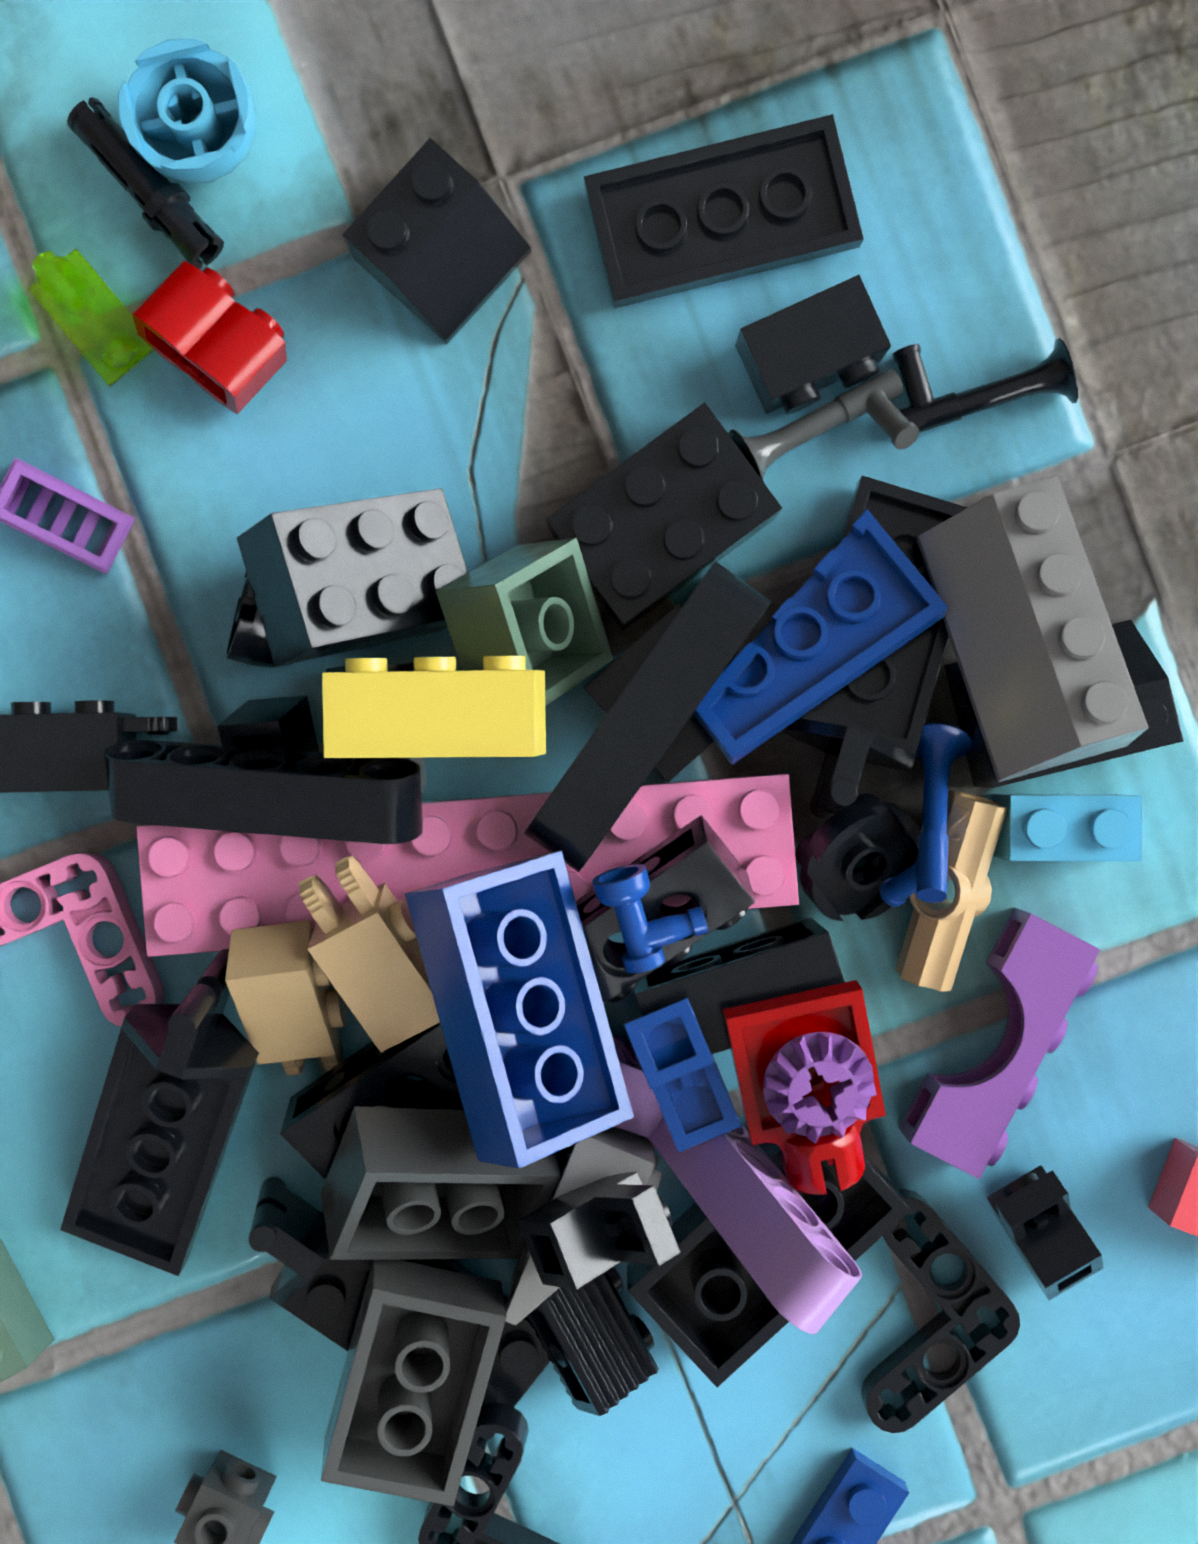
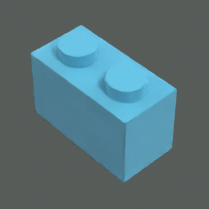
M991 794V800L1001 803L1002 806L1008 808L993 857L1008 861H1142V796L1122 794Z

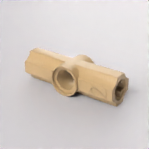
M949 791L947 835L949 836L947 883L950 878L954 882L955 897L952 903H950L948 898L942 902L928 903L919 900L916 897V893L910 896L914 909L895 969L901 975V979L917 986L931 988L940 992L952 990L973 919L983 913L991 901L992 887L987 874L1008 810L1001 803L961 791Z

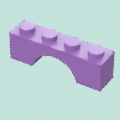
M1014 907L985 962L997 976L1005 992L1008 1018L1004 1035L994 1052L985 1061L972 1069L956 1074L927 1073L899 1126V1130L910 1144L977 1179L981 1178L987 1165L993 1166L998 1162L1007 1145L1008 1133L1005 1130L1016 1109H1024L1036 1091L1038 1077L1035 1073L1046 1052L1053 1053L1059 1047L1066 1034L1068 1021L1065 1019L1069 1008L1076 996L1081 997L1089 990L1096 977L1098 965L1094 961L1100 951L1099 948L1032 913Z

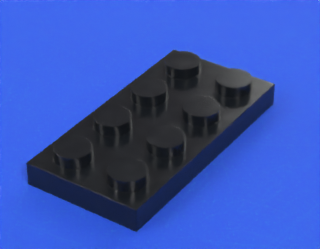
M833 114L584 176V187L614 309L859 248L864 240Z

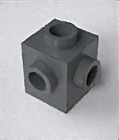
M220 1450L205 1478L195 1473L193 1474L178 1503L175 1512L186 1518L174 1543L260 1544L274 1514L273 1510L263 1505L277 1476Z

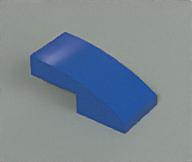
M688 998L624 1024L649 1088L654 1092L678 1153L742 1127L734 1104Z

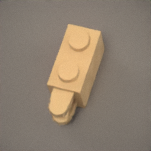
M352 855L334 863L338 881L342 888L346 890L351 901L340 905L330 889H328L317 874L298 882L302 902L305 903L306 908L310 910V914L316 921L307 950L378 1050L383 1052L440 1023L407 901L403 899L397 901L385 883L376 887L367 872L363 870L361 864L357 861V858L355 859Z
M311 920L231 930L225 977L227 987L248 1040L259 1052L257 1058L258 1065L281 1062L284 1072L288 1076L302 1074L305 1059L321 1057L327 1071L343 1062L338 1028L346 1027L347 1006L336 989H333L331 982L307 950L313 933Z

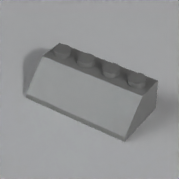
M1058 476L993 493L918 536L917 543L932 588L948 606L943 620L998 782L1127 747L1149 728Z

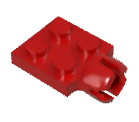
M848 981L722 1009L746 1127L752 1146L763 1143L777 1144L780 1148L787 1180L796 1190L805 1194H827L821 1161L827 1160L828 1165H834L840 1191L857 1183L865 1170V1158L860 1137L862 1126L872 1119L886 1116L863 989L858 981ZM829 1032L848 1038L864 1052L873 1067L872 1071L877 1095L871 1097L866 1108V1121H855L846 1128L844 1138L829 1134L820 1136L816 1143H813L806 1136L794 1132L788 1135L775 1118L770 1115L764 1098L763 1080L770 1060L787 1042L808 1033ZM813 1066L808 1069L812 1078L809 1080L812 1091L802 1097L814 1095L818 1099L819 1104L823 1103L825 1107L831 1105L830 1099L832 1098L830 1087L839 1081L827 1083L822 1075L818 1076Z

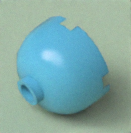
M194 38L168 39L144 50L134 61L138 68L130 76L127 85L122 81L118 92L119 121L129 143L156 171L185 184L210 183L232 173L248 155L256 134L254 100L237 65L228 56L225 58L221 53L211 50L207 43Z

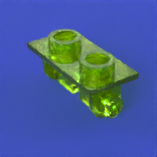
M77 248L66 257H56L52 251H46L35 258L32 263V268L36 272L35 283L28 290L110 387L154 351L137 334L132 314Z

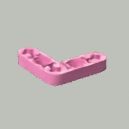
M93 852L69 855L0 884V947L64 921L99 1007L107 1020L116 1026L122 1027L124 1017L133 1005L123 1007L119 1001V995L127 991L122 974L118 973L108 978L105 969L116 967L131 958L136 967L123 971V974L131 989L142 987L146 998L138 1004H163L165 993L162 981L152 957H147L146 943L116 870L107 858ZM77 865H79L83 872L92 870L95 872L97 882L89 886L91 897H89L85 890L71 892L58 897V893L53 886L61 885L79 876ZM48 875H50V882L47 880ZM21 887L30 888L35 891L41 901L40 914L31 923L21 921L12 912V896ZM60 904L63 906L62 911H60ZM103 921L114 923L123 933V947L117 955L112 957L98 952L93 944V932L97 925Z

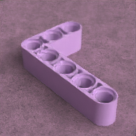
M612 1034L634 1118L614 1127L647 1137L778 1312L800 1330L809 1334H817L861 1279L862 1273L856 1262L759 1145L752 1146L748 1131L743 1125L678 1153L654 1092L649 1088L631 1041Z

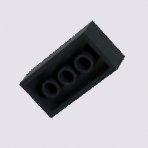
M774 1143L758 1144L786 1177L779 1146ZM865 1153L864 1173L859 1181L851 1187L842 1191L839 1190L834 1165H828L827 1160L821 1161L827 1194H805L796 1190L854 1261L911 1210L898 1189ZM695 1202L673 1223L671 1228L681 1253L660 1266L629 1263L627 1265V1288L633 1298L718 1388L789 1321L772 1305Z

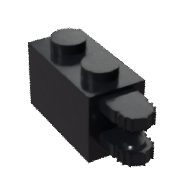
M108 700L74 701L75 713L51 714V702H11V715H0V793L108 790L104 751L114 744L137 740L136 733L146 732L148 735H169L171 732L178 731L177 717H136V714L115 712L114 701Z

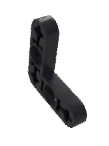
M907 1189L898 1190L911 1208L907 1214L911 1215L919 1210L914 1219L930 1241L926 1242L920 1249L917 1242L905 1229L901 1228L893 1233L898 1226L897 1223L882 1237L890 1249L943 1310L877 1365L864 1379L861 1391L866 1411L873 1424L881 1430L890 1433L905 1432L914 1427L1007 1348L1017 1337L1020 1328L1019 1313L1006 1293L928 1202L918 1193ZM939 1232L942 1233L941 1236L936 1237ZM951 1253L962 1258L964 1268L962 1275L957 1281L952 1284L942 1285L931 1279L930 1269L937 1257ZM985 1305L991 1311L996 1310L995 1313L1000 1322L993 1328H990L985 1323L979 1324L980 1319L976 1312L980 1307ZM959 1324L975 1344L970 1350L966 1348L959 1334L953 1330ZM944 1342L956 1348L957 1357L955 1363L947 1371L935 1373L924 1367L923 1358L930 1346ZM913 1365L921 1382L927 1386L922 1391H919L914 1380H910L905 1370ZM886 1388H889L895 1394L901 1392L904 1404L898 1409H895L889 1403L884 1405L880 1393Z
M489 1403L481 1407L462 1477L475 1476L480 1478L487 1484L489 1491L474 1494L466 1491L459 1485L454 1506L430 1502L419 1532V1544H560L494 1513L522 1460L529 1432L527 1420L519 1410L504 1403ZM495 1433L502 1434L504 1437L501 1439L494 1457L486 1453L485 1449L488 1439H491ZM452 1513L462 1519L459 1528H456L450 1534L445 1532V1529L451 1520Z

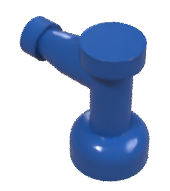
M643 864L617 867L596 876L592 880L598 901L605 906L614 907L627 950L622 955V961L627 973L635 974L655 969L665 962L663 946L676 943L692 934L696 937L709 933L701 906L688 909L686 914L665 916L647 922L641 898L649 891L650 879L646 866Z

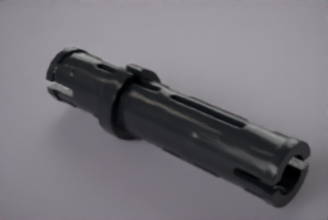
M89 98L88 104L84 100L79 102L69 113L67 126L92 150L105 168L136 200L144 211L142 218L153 230L162 231L180 250V253L187 259L188 263L198 269L202 268L203 262L206 266L212 263L221 253L224 241L202 220L188 203L191 198L180 184L171 183L135 151L129 143L124 129L111 117L112 115L105 109L99 99Z

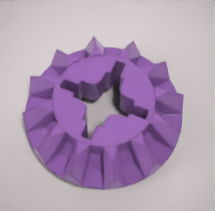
M813 1032L798 1036L783 1045L775 1053L767 1066L763 1080V1093L770 1115L775 1118L788 1135L794 1132L806 1136L813 1143H816L820 1136L829 1134L844 1138L846 1128L855 1121H866V1108L871 1097L877 1095L874 1085L873 1067L858 1045L846 1037L829 1032ZM813 1066L818 1076L822 1075L827 1083L839 1081L830 1087L832 1098L830 1099L831 1105L825 1107L823 1103L819 1104L818 1099L814 1095L802 1097L812 1091L809 1082L812 1078L808 1069Z

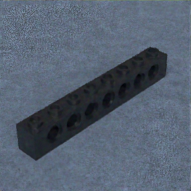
M702 815L631 863L645 865L650 879L649 891L641 898L647 922L665 916L686 914L688 909L701 906L708 931L711 933L715 929L724 930L736 924L745 915L748 907L755 903L748 873ZM593 889L578 899L576 905L603 1004L607 1001L614 1003L629 995L637 986L639 980L655 969L635 974L625 971L622 961V955L627 952L625 943H618L608 939L611 935L621 932L614 907L601 904ZM675 894L691 897L686 904L677 907L667 906L662 903L664 899ZM709 933L696 937L692 934L676 943L663 946L665 962L662 966L668 967L679 962L689 953L694 943ZM440 1023L383 1052H380L372 1041L290 1097L280 1135L326 1180L354 1106H386L389 1108L440 1109L449 1108L452 1105L454 1107L462 1106ZM406 1076H417V1077H420V1078H422V1079H424V1080L413 1081V1080H409V1079H407V1078H405V1077H406Z

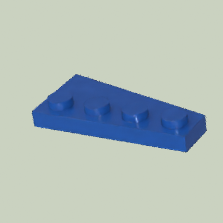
M866 509L852 525L851 531L834 550L831 549L814 568L813 574L792 598L788 597L773 614L771 622L752 643H748L721 673L693 714L731 765H733L944 618L948 606L870 511Z

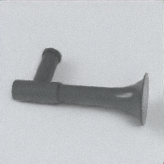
M888 369L836 396L832 402L778 430L761 436L746 437L742 436L737 430L731 429L729 436L764 482L763 476L775 460L844 422L848 423L866 413L891 438L892 444L897 449H905L912 445L919 436V428L913 422H909L890 401L903 394V384L896 371Z

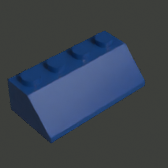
M562 851L551 852L461 875L405 893L478 1161L519 1169L634 1118Z

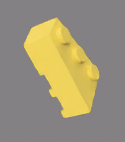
M483 656V670L456 671V657H414V671L388 672L387 658H346L345 672L322 673L324 758L536 757L546 754L545 670H526L525 656Z

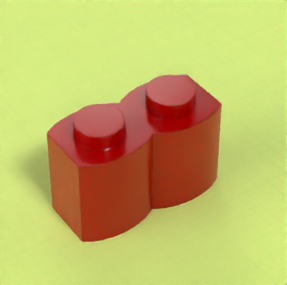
M183 261L132 314L137 334L169 363L188 374L211 397L238 415L287 361L286 343L282 339L284 331L262 309L255 308L251 312L246 307L235 302L232 299L235 296L233 289L216 271L208 267L201 271L192 264Z

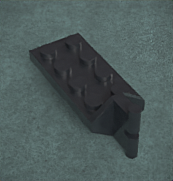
M862 475L856 485L840 543L849 534L852 525L868 509L932 587L917 538L919 535L968 507ZM943 618L784 728L783 733L826 753L815 793L810 801V810L816 817H829L856 800L858 796L857 788L865 763L905 771L912 768L949 639Z
M223 949L216 955L181 1004H134L124 1017L60 1228L63 1232L176 1276H179L188 1260L259 1052L223 1014L230 994L225 981L229 949Z
M267 1178L263 1181L260 1188L248 1240L250 1246L255 1251L267 1252L285 1264L271 1287L269 1298L348 1351L373 1260H330L323 1210L321 1212L292 1193L286 1188L285 1183L280 1178ZM399 1259L477 1276L454 1259ZM504 1295V1302H505V1309H506V1303H507V1298H508V1297H506V1296ZM527 1317L517 1325L505 1321L481 1407L489 1403H504L515 1407L550 1362L547 1352L542 1348L541 1341L536 1337L535 1330L530 1326Z

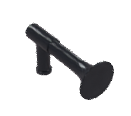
M1061 338L1055 339L1054 350L1048 358L1031 369L957 394L953 392L937 398L933 397L920 355L922 350L919 344L903 347L892 354L894 361L898 364L910 403L909 407L899 411L909 422H913L919 428V433L961 420L963 416L1035 394L1058 393L1066 396L1072 404L1077 403L1078 384L1073 361Z

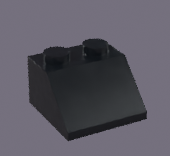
M431 138L428 139L342 235L354 260L446 344L452 340L531 252V247L479 181Z

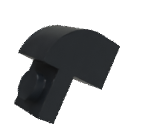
M1040 1165L987 1197L997 1219L1048 1301L1103 1269L1102 1254L1071 1210L1068 1192L1053 1170L1046 1173Z
M638 1172L620 1173L599 1179L564 1193L517 1220L542 1285L577 1290L620 1262L660 1266L681 1253L671 1229L673 1220L667 1204L657 1194L654 1185L642 1184Z

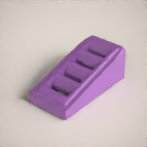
M15 457L0 485V522L108 575L136 519ZM31 482L41 486L42 489L25 520L15 514ZM54 494L65 498V501L50 530L47 531L38 525ZM80 505L89 511L73 543L61 537L77 506ZM102 516L113 523L95 555L85 550V547Z

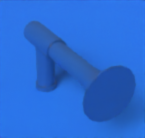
M945 723L925 724L915 755L921 759L924 773L922 833L919 835L918 861L895 877L886 879L880 885V895L889 906L898 907L915 893L919 900L928 903L942 902L947 898L949 775L953 761L966 755L971 749L972 739L968 733L957 726Z

